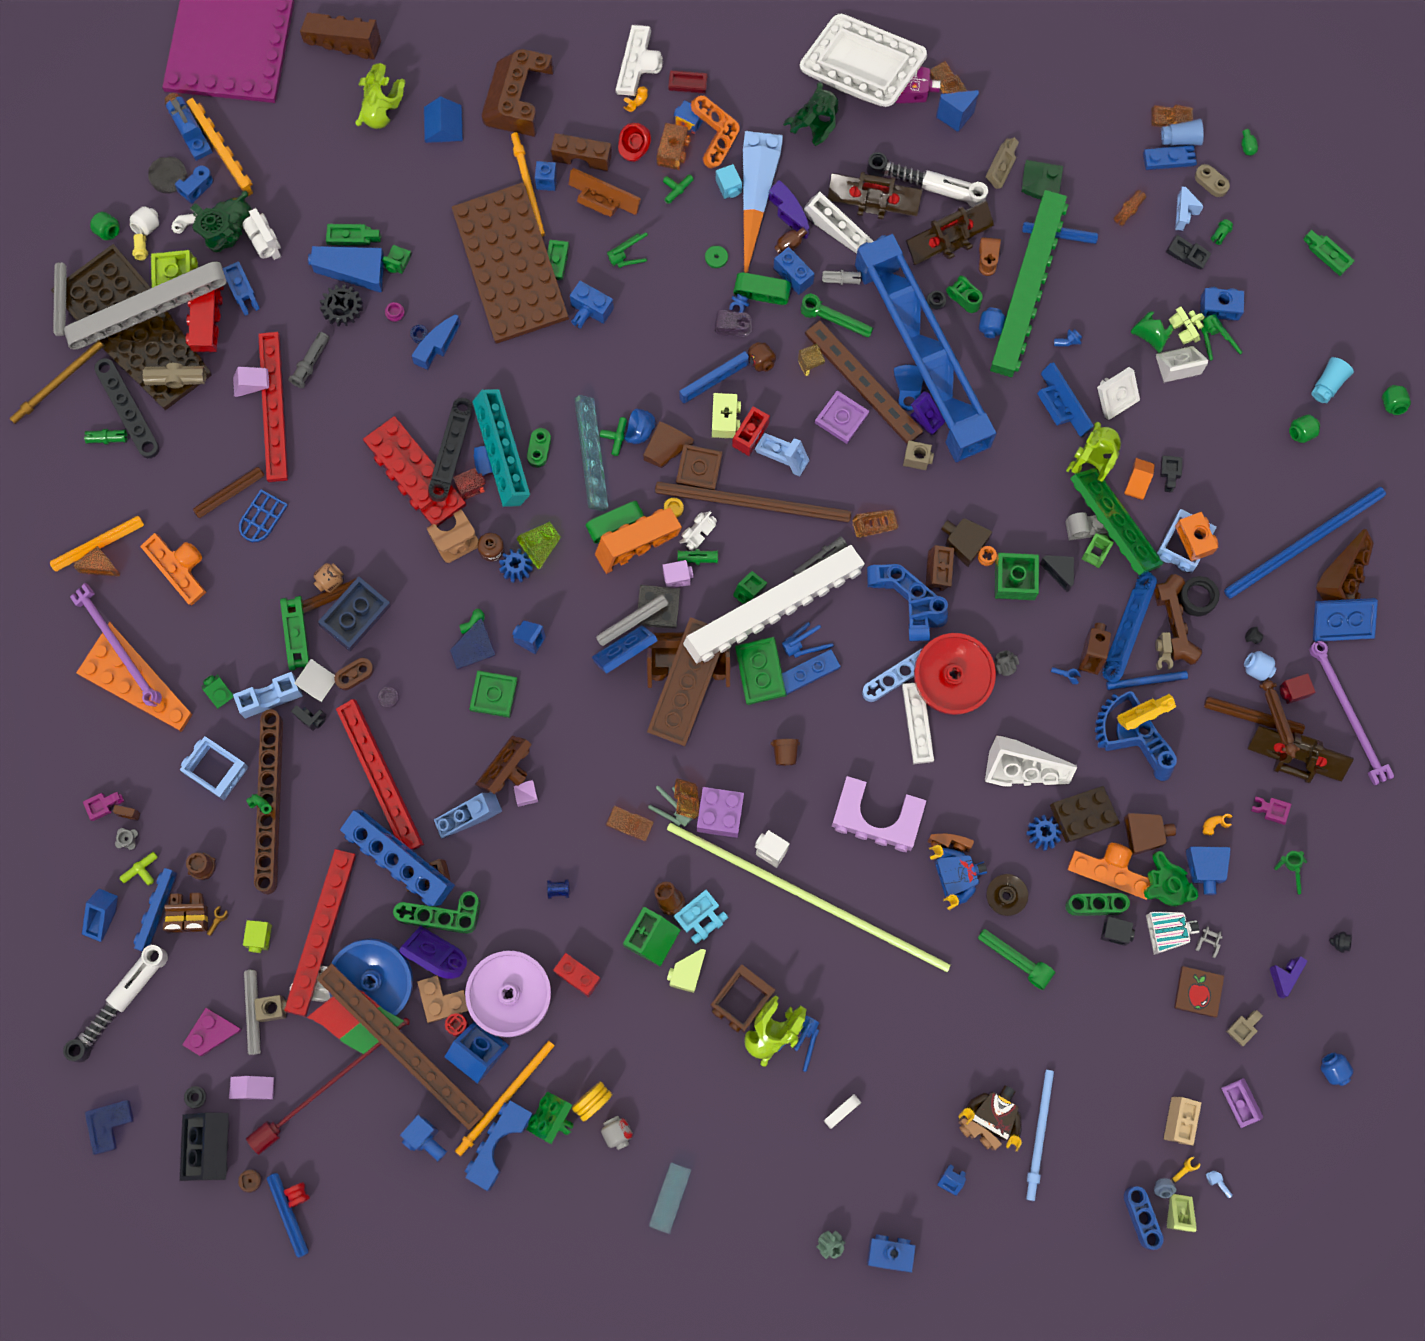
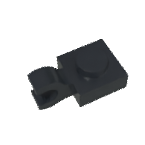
M1163 455L1161 458L1160 477H1166L1165 492H1173V488L1176 487V478L1180 479L1182 476V457Z

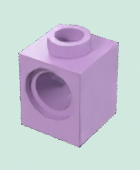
M686 560L663 564V574L667 589L690 585L693 571L691 566H687Z

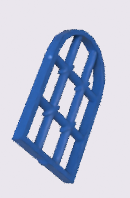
M260 490L240 520L239 531L242 537L250 542L264 540L272 532L288 504ZM263 493L267 497L262 505L258 506L255 503ZM269 498H272L276 502L269 512L264 509V506ZM281 503L284 505V507L282 508L278 516H276L275 514H273V511L275 510L277 505ZM254 506L257 508V512L252 520H249L246 517ZM263 511L266 513V518L261 525L255 523V520L259 513ZM272 516L275 520L269 530L264 528V525L269 517ZM245 520L248 522V526L242 532V524ZM254 525L257 527L256 533L252 539L245 536L246 533ZM261 530L266 532L263 537L256 539Z

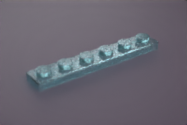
M578 395L574 399L588 507L605 511L609 507L594 398Z

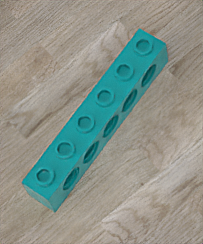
M481 390L472 402L502 506H521L530 496V492L500 390Z

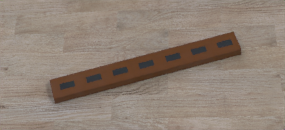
M818 321L805 332V335L906 444H908V441H914L923 434V430L821 321Z

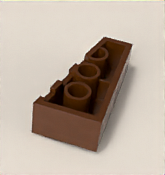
M307 13L300 30L303 42L308 45H317L327 50L341 51L347 55H357L363 59L375 60L381 43L377 23L374 19H369V22H362L361 18L355 17L352 21L347 20L344 16H337L333 19L326 14Z

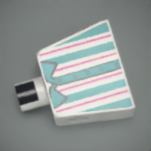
M1150 912L1146 915L1154 955L1183 946L1190 942L1189 934L1199 933L1198 922H1186L1184 913Z

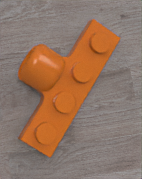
M154 533L140 546L189 605L192 606L207 593L191 573L192 568L202 560L201 553L194 545L184 542L176 551L172 552L161 537Z
M1110 843L1102 859L1074 850L1067 870L1147 900L1144 896V890L1150 885L1149 878L1128 869L1132 856V851L1128 847L1118 843Z

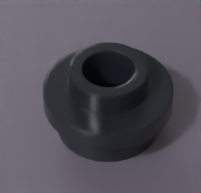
M933 291L928 295L927 303L934 310L942 309L946 304V296L941 291ZM938 299L940 302L935 303L933 300Z
M190 1087L184 1094V1101L191 1108H199L206 1101V1093L201 1087ZM197 1093L199 1099L194 1102L192 1096Z

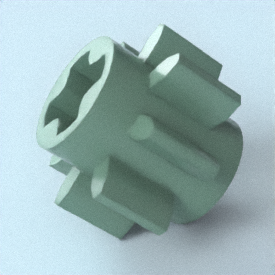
M827 1231L819 1237L817 1248L825 1259L829 1255L834 1259L843 1253L845 1242L837 1231L833 1234Z

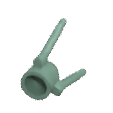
M656 786V789L677 809L674 813L676 818L652 805H649L648 808L673 821L677 826L682 824L685 827L695 817V814L692 812L694 809L687 804L676 787H672V790L683 804L681 806L660 786Z

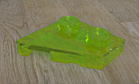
M548 522L520 534L517 537V541L537 569H540L561 536L553 525Z

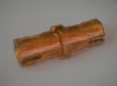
M1137 190L1131 199L1123 204L1121 211L1114 217V221L1117 224L1121 220L1119 225L1123 226L1129 217L1137 212L1139 205L1146 199L1144 192L1139 196L1141 190Z

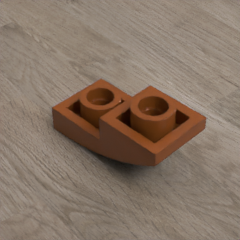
M931 834L927 841L931 843V847L940 845L942 848H948L952 844L954 849L961 852H969L974 843L971 839L953 834Z

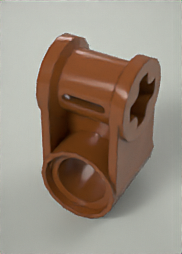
M981 237L979 248V271L981 274L991 276L996 272L1001 239Z

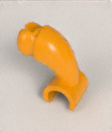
M639 87L634 100L628 97L624 98V101L629 104L623 108L632 112L636 107L643 104L648 96L647 88Z
M1225 814L1224 816L1210 817L1203 824V834L1213 835L1214 828L1219 823L1224 828L1230 827L1232 824H1226L1224 818H1232L1233 816Z

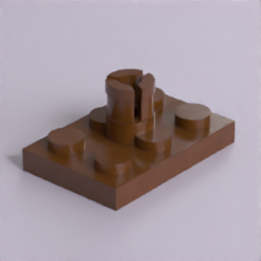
M512 735L475 785L492 794L499 792L503 788L506 778H509L515 785L519 786L526 779L527 773L519 768L517 764L528 755L532 744L526 739Z

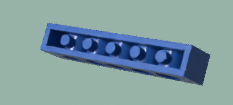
M353 810L341 827L340 831L345 834V839L351 843H356L360 846L362 853L368 856L371 855L376 859L375 863L382 868H387L394 879L403 881L410 892L419 894L426 905L431 907L442 905L455 884L363 810ZM365 829L367 831L366 839L363 837V831ZM380 842L383 844L382 851L378 848ZM395 854L398 856L399 859L397 864H395L394 862ZM411 867L414 869V875L412 877L409 874V869ZM426 880H428L430 883V887L428 890L425 887Z

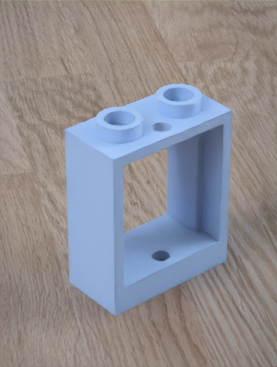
M1180 509L1157 554L1162 561L1173 563L1180 570L1192 573L1200 559L1191 562L1166 549L1178 521L1192 515ZM1210 524L1209 529L1212 535L1216 529V526Z
M204 736L202 740L200 739L195 744L194 751L190 757L187 756L183 760L180 771L225 801L249 767L243 761ZM210 748L234 763L216 788L192 773Z

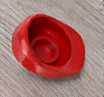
M630 123L624 126L619 134L618 150L620 155L628 161L639 160L650 146V131L640 123Z

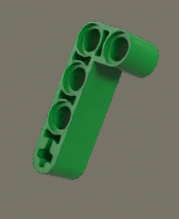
M465 892L459 899L457 911L401 902L394 907L393 915L403 924L469 934L477 926L480 900L474 892ZM469 897L475 898V904L472 907L465 906V900ZM406 908L409 913L414 914V918L407 914L402 918L399 913L403 912ZM427 911L430 913L427 921H420V914ZM443 915H450V922L442 925L440 923L441 917ZM465 918H470L471 925L467 928H462L461 921Z

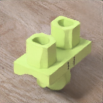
M1179 307L1176 309L1177 313L1169 319V322L1174 330L1183 324L1186 327V330L1178 334L1183 344L1193 340L1195 343L1198 342L1200 338L1194 325L1198 329L1203 328L1201 321L1204 319V315L1202 313L1196 315L1194 310L1188 313L1191 317L1189 319L1183 308Z

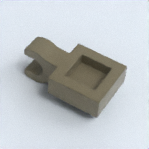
M1168 632L1162 633L1155 642L1156 651H1159L1160 657L1156 663L1158 670L1162 668V662L1168 664V669L1173 667L1171 635Z
M1254 1010L1247 1019L1240 1016L1226 1032L1240 1046H1244L1256 1034L1257 1030L1253 1026L1263 1015L1258 1010Z

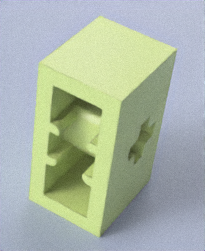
M714 393L712 437L733 438L739 429L740 420H736V413H740L741 401H737V394Z

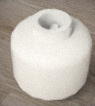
M139 208L130 216L131 229L136 234L149 235L159 226L158 213L152 208Z

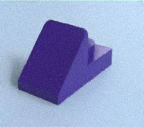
M923 392L911 403L914 410L911 417L929 434L933 435L945 423L929 393Z
M1301 956L1294 960L1291 959L1285 967L1287 972L1276 965L1270 967L1278 997L1281 999L1288 997L1307 963L1306 959Z

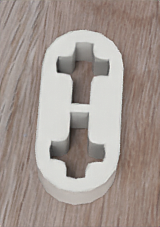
M855 1094L852 1095L830 1114L824 1122L830 1129L833 1128L856 1108L861 1101Z

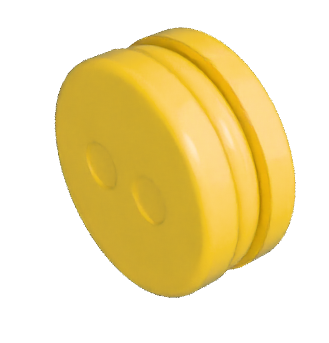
M601 1081L586 1092L572 1107V1110L575 1113L577 1112L582 1121L590 1118L612 1097L610 1090L607 1091V1088L604 1087L605 1085Z

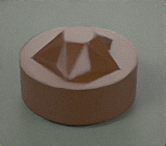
M255 1170L242 1172L238 1179L239 1187L245 1192L256 1191L262 1182L261 1175Z

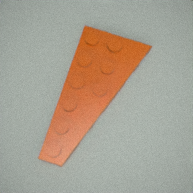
M109 622V628L147 684L153 690L160 692L162 696L160 704L155 703L158 706L153 707L143 702V691L103 632L76 673L182 732L192 713L112 623Z

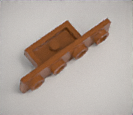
M575 168L571 170L568 184L582 191L578 195V203L609 217H612L618 208L634 215L638 213L640 197Z

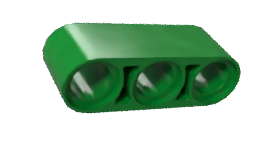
M738 273L733 294L735 296L740 294L751 300L786 305L789 301L792 285L789 281Z
M633 501L590 520L585 526L593 542L597 544L600 542L601 536L606 532L611 531L613 533L625 524L631 525L643 517L644 514L638 502Z
M1122 893L1075 894L1067 900L1065 907L1067 912L1074 916L1119 915L1129 908L1130 901ZM1096 899L1101 902L1102 908L1100 910L1093 906V900ZM1115 899H1119L1122 902V909L1114 906ZM1073 900H1077L1081 903L1080 910H1076L1075 908H1073Z

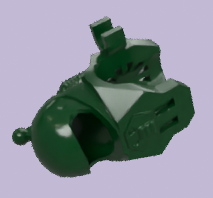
M821 82L817 84V88L809 102L796 113L794 118H787L783 124L784 126L790 125V132L794 134L800 128L810 126L813 135L811 142L815 146L824 142L835 129V115L839 109L837 97L831 91L822 90L823 84ZM818 116L830 117V120L823 122L819 120Z
M243 191L239 197L219 202L212 209L205 208L203 210L196 203L190 207L194 212L193 216L196 217L192 226L194 232L205 239L206 246L213 252H221L224 248L233 247L242 235V223L251 216L249 211L252 210L245 201V198L248 197L247 191Z

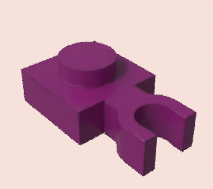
M1260 797L1255 798L1254 802L1260 803L1261 807L1253 806L1251 811L1256 813L1264 812L1266 813L1265 819L1283 825L1286 824L1292 804L1271 798L1270 803L1265 802Z

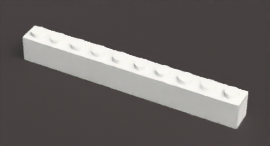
M849 545L686 637L683 644L696 664L701 661L707 662L714 657L715 653L719 651L721 653L725 652L736 641L741 643L752 632L757 634L768 623L772 625L778 622L782 615H790L797 610L798 606L810 604L814 597L826 595L830 588L834 586L835 588L840 587L846 582V579L856 578L861 574V569L865 563L852 545Z

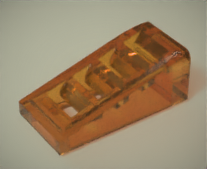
M893 509L856 514L853 518L857 537H865L898 528ZM886 516H887L889 525H886L885 518H884V517H886ZM877 518H879L881 526L878 525Z

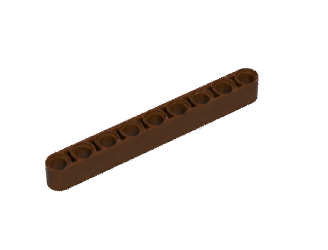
M271 709L264 711L260 719L257 795L265 800L268 797H273V802L271 804L272 810L269 814L262 813L257 805L254 885L257 890L267 895L272 894L277 888L283 719L275 710ZM276 717L274 724L269 725L267 723L269 718ZM268 738H276L273 744L267 745ZM269 757H275L273 764L266 765V760ZM274 777V782L271 785H265L267 778ZM272 817L271 825L264 826V820ZM266 838H271V844L268 847H263V841ZM266 858H270L271 864L263 868L262 862ZM270 879V885L263 889L261 887L262 881Z

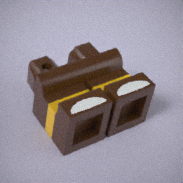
M190 893V904H183L182 894H170L169 905H165L166 916L165 922H163V931L167 933L207 932L208 906L204 905L203 894Z

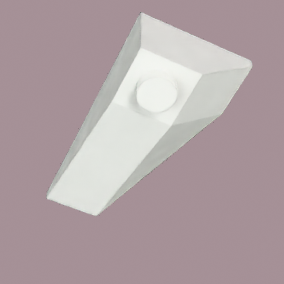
M997 735L989 751L985 782L1001 786H1012V784L1021 783L1024 786H1030L1031 783H1044V785L1070 784L1077 766L1020 741Z

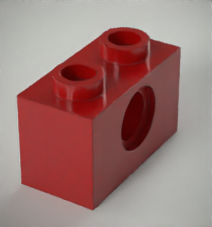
M752 407L734 435L732 447L750 456L769 426L770 416Z
M567 953L564 954L553 970L555 974L587 997H590L601 981L599 976Z

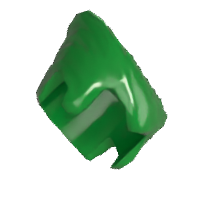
M1150 311L1132 328L1131 333L1149 342L1160 353L1172 334L1173 326L1170 325L1167 329H1164L1161 320L1153 319L1152 315L1154 312Z

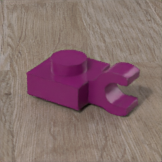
M118 792L107 797L105 794L100 793L83 801L89 819L95 821L112 813L110 807L123 803L124 799L122 794Z

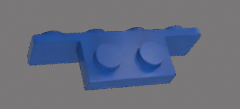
M1050 363L1041 372L1049 387L1041 389L1037 394L1057 426L1071 422L1079 436L1082 437L1093 428V424L1055 363Z

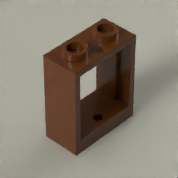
M741 964L712 1002L710 1007L713 1010L711 1012L719 1019L726 1018L730 1022L728 1025L739 1033L740 1030L745 1032L763 1006L775 993V989ZM739 977H742L765 995L744 1024L719 1006Z

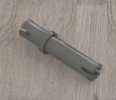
M840 536L828 546H823L819 553L792 571L794 576L805 571V568L816 560L819 563L848 547L846 541ZM835 548L832 552H830L829 554H827L825 557H822L824 554H826L827 552H829L831 549Z

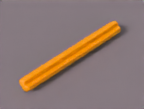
M136 516L51 560L50 565L54 571H58L143 527V521L139 516Z

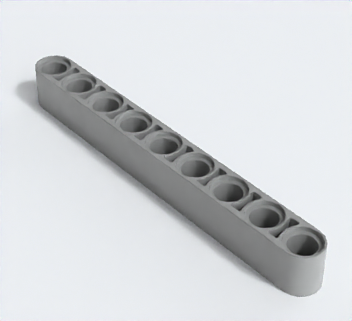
M210 262L67 325L64 328V333L69 348H83L224 286L227 281L221 263Z

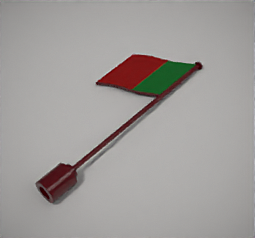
M362 992L399 1030L406 1024H410L408 1018H403L402 1020L391 1014ZM334 996L307 1018L323 1025L344 1044L361 1052L362 1055L279 1123L275 1124L272 1122L270 1124L266 1121L246 1137V1141L258 1155L280 1139L279 1133L281 1130L279 1127L381 1045Z

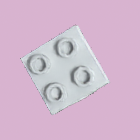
M256 208L249 211L251 216L243 221L242 226L261 258L272 256L274 260L281 257L278 251L281 247L273 230L270 229L264 214L259 215Z

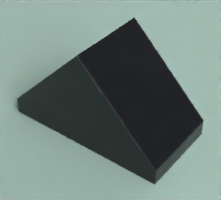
M1045 555L1040 565L1066 592L1070 591L1074 584V557Z

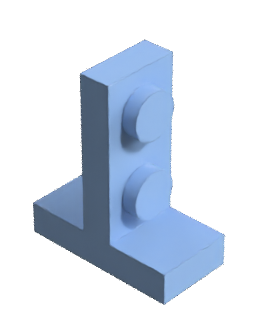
M764 433L755 447L757 453L790 466L793 474L798 476L802 474L810 461L801 441L795 438L789 443Z

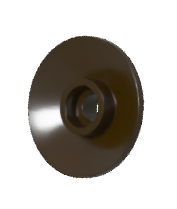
M1003 874L990 882L986 897L989 906L996 913L1003 916H1013L1025 908L1028 902V889L1020 878L1011 874ZM1003 893L1010 895L1009 900L1003 898Z

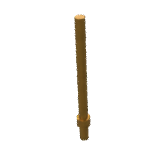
M99 340L32 399L20 405L21 408L9 419L16 424L26 414L29 415L34 411V407L104 345Z

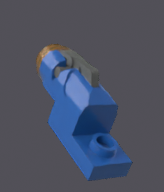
M178 93L167 95L165 106L194 159L197 161L213 153L182 96Z

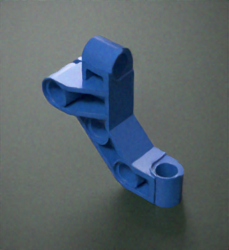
M888 564L867 567L868 587L893 588L909 601V641H930L929 628L946 625L948 621V603L946 599L937 596L903 566ZM897 573L900 574L901 577L898 579L892 578V575ZM916 591L922 592V595L919 597H915L913 593Z

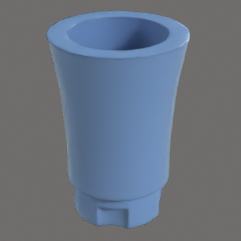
M1201 118L1162 127V145L1201 146L1203 144V124Z

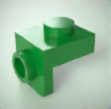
M218 674L216 676L210 675L203 681L204 684L201 687L217 709L234 697Z

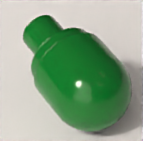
M1245 129L1242 131L1244 137L1241 140L1242 149L1246 155L1252 156L1258 151V143L1255 136L1251 135L1250 129Z

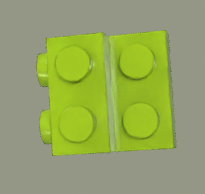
M190 250L151 254L152 288L198 268L197 258L192 255Z

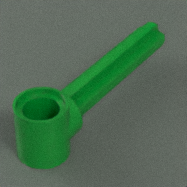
M807 294L802 300L800 310L805 317L816 318L818 315L867 338L870 337L873 331V327L822 305V301L815 294ZM806 304H813L814 308H808Z
M986 929L982 930L978 936L981 942L1029 974L1027 977L1028 981L1041 990L1046 988L1056 973L1043 962L1033 963Z

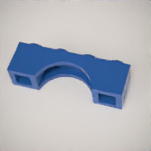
M509 1101L508 1104H503L498 1113L501 1117L497 1123H492L487 1132L490 1136L486 1143L484 1141L481 1142L476 1151L479 1155L475 1162L470 1161L465 1170L467 1173L465 1178L486 1191L491 1190L501 1173L494 1159L497 1143L510 1133H523L530 1118L534 1115L512 1101Z

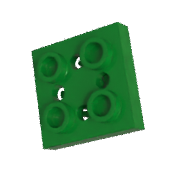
M547 1091L545 1096L541 1098L537 1111L530 1118L526 1130L552 1144L558 1131L568 1135L571 1131L565 1128V1126L573 1129V1123L565 1118L572 1104Z

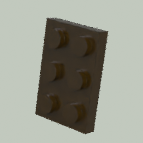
M1104 786L1050 804L1066 843L1120 824Z

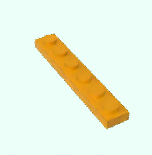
M193 98L186 101L191 113L242 191H247L248 196L253 194L250 187L253 184L248 175L243 176L241 173L243 171L242 166L238 160L234 162L232 159L234 155L229 146L224 147L223 142L225 141L219 131L215 133L213 130L215 126L210 117L206 119L204 116L206 112L200 103L196 104Z

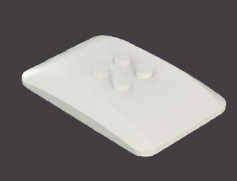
M838 14L830 20L801 60L800 68L803 73L862 100L888 107L895 103L927 57V50L921 45L850 16Z

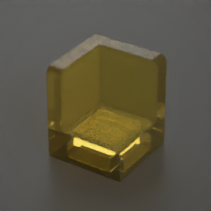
M818 344L799 350L798 362L805 376L809 375L810 369L825 363Z

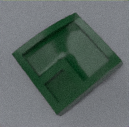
M1026 160L1021 192L1040 200L1045 190L1059 194L1063 166Z

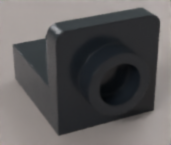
M297 705L291 711L312 731L315 728H320L325 722L326 714L321 709L314 716L307 708L301 709Z

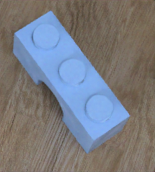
M289 672L272 679L273 683L265 688L254 689L251 687L233 694L239 713L246 719L302 697L300 688L294 684L297 680L294 674Z

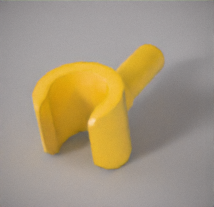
M1194 1157L1184 1161L1182 1170L1172 1178L1175 1183L1189 1171L1199 1169L1200 1163L1195 1165L1194 1168L1190 1165V1161Z

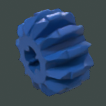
M510 549V555L503 554L505 560L499 561V564L502 566L499 570L500 573H504V579L511 578V582L514 583L516 578H518L519 582L522 583L523 576L525 578L530 577L528 572L533 571L531 566L533 561L531 558H528L529 554L527 552L522 554L521 549H518L514 553L513 549ZM515 563H518V568H514Z
M1042 815L1041 819L1035 817L1033 819L1034 823L1028 824L1031 830L1027 831L1026 835L1032 836L1029 843L1036 842L1035 849H1038L1040 845H1042L1043 851H1046L1048 846L1053 849L1055 842L1059 843L1061 841L1058 835H1061L1062 832L1056 829L1058 823H1052L1053 817H1050L1047 821L1046 816ZM1043 829H1046V830H1047V831H1046V834H1047V835H1046L1045 837L1042 836V830H1043Z

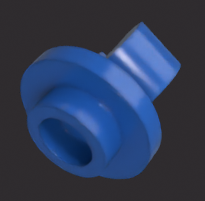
M740 294L732 296L731 299L735 302L730 304L729 310H734V307L739 305L740 311L738 314L742 315L745 312V306L749 307L750 305L747 302L748 298Z

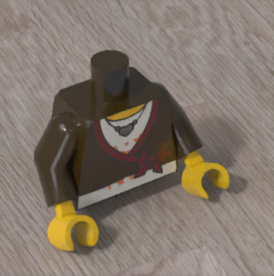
M1004 1085L999 1095L994 1092L989 1094L982 1093L971 1099L958 1116L959 1118L963 1115L966 1116L968 1119L966 1124L973 1121L1004 1141L1008 1140L1007 1148L1014 1144L1016 1146L1015 1151H1018L1022 1144L1020 1139L1022 1131L1021 1114L1018 1112L1019 1107L1011 1103L1016 1091Z

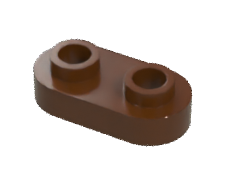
M366 658L355 660L335 674L334 680L336 685L342 690H349L371 677L374 671L373 665ZM362 667L367 668L366 672L364 673L360 672V669ZM344 678H349L348 683H343Z

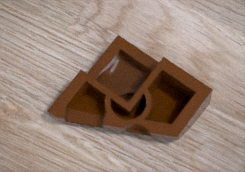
M659 421L644 452V461L662 468L668 464L670 459L681 454L684 444L692 445L694 439L678 429Z

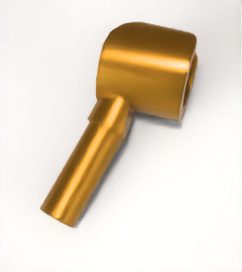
M220 906L214 910L215 919L206 934L211 936L220 921H225L228 918L227 910L222 916H218V913L221 911Z

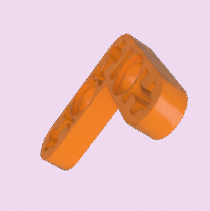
M698 96L691 102L692 111L717 131L703 157V162L708 168H715L722 163L739 133V124L707 97ZM699 102L702 103V109L699 108ZM712 112H715V113L718 114V116H719V121H718V122H715V121L712 119V116H711V115H712ZM731 125V130H732V131H731L730 133H728L727 135H725V133H727L728 130H729V127H728V126ZM718 139H722L725 142L724 149L718 146ZM717 152L718 154H716L714 157L715 162H712V158L710 156L714 155Z

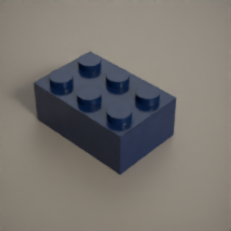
M358 576L318 621V624L351 652L390 608V602Z

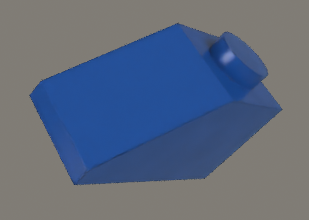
M524 620L521 625L518 624L512 634L516 644L534 654L537 653L546 638L543 626Z
M98 889L86 902L82 935L100 942L103 940L116 913L117 895L102 889Z

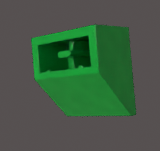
M643 907L623 942V946L661 967L681 929L662 916Z

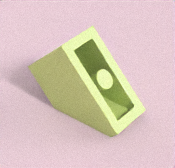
M701 949L677 962L674 969L670 968L667 980L670 981L671 987L695 993L706 950Z

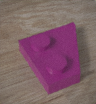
M205 1008L182 1045L199 1056H204L211 1049L221 1045L234 1034L241 1032L242 1029Z

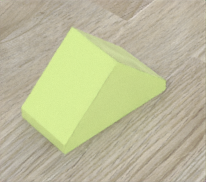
M1173 1194L1170 1197L1167 1228L1196 1232L1192 1197Z

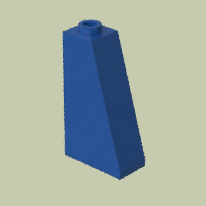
M312 246V253L308 255V263L312 266L314 273L376 292H382L384 271L382 248Z

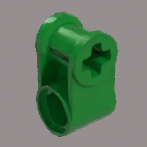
M959 276L952 286L946 288L948 296L967 312L975 313L980 309L982 293L964 276ZM970 299H974V300H976L977 302H971V301H969V300H970Z

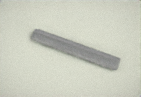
M62 262L56 263L54 266L53 333L56 336L65 335L64 328L66 325V265Z
M663 595L658 596L597 635L596 638L599 644L604 646L667 606L668 601Z
M247 970L244 972L248 1054L257 1055L261 1052L259 1021L256 1020L254 999H258L257 972L255 970Z

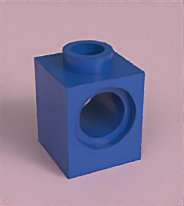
M537 161L535 171L536 190L555 191L557 180L556 163Z

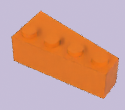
M671 508L659 509L647 518L643 516L631 525L625 524L613 533L609 531L603 534L595 556L605 573L608 574L612 571V566L618 563L622 566L628 563V560L635 554L638 556L645 554L651 548V545L656 548L678 536L682 526Z

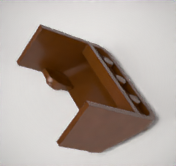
M684 632L653 633L658 641L647 649L648 688H652V679L662 681L668 676ZM730 648L723 653L720 652L711 676L715 680H724L726 678V687H730Z

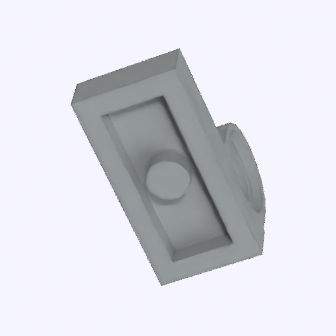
M1075 513L1070 515L1065 521L1069 540L1091 538L1096 533L1108 535V531L1097 520L1096 515L1087 516V513Z

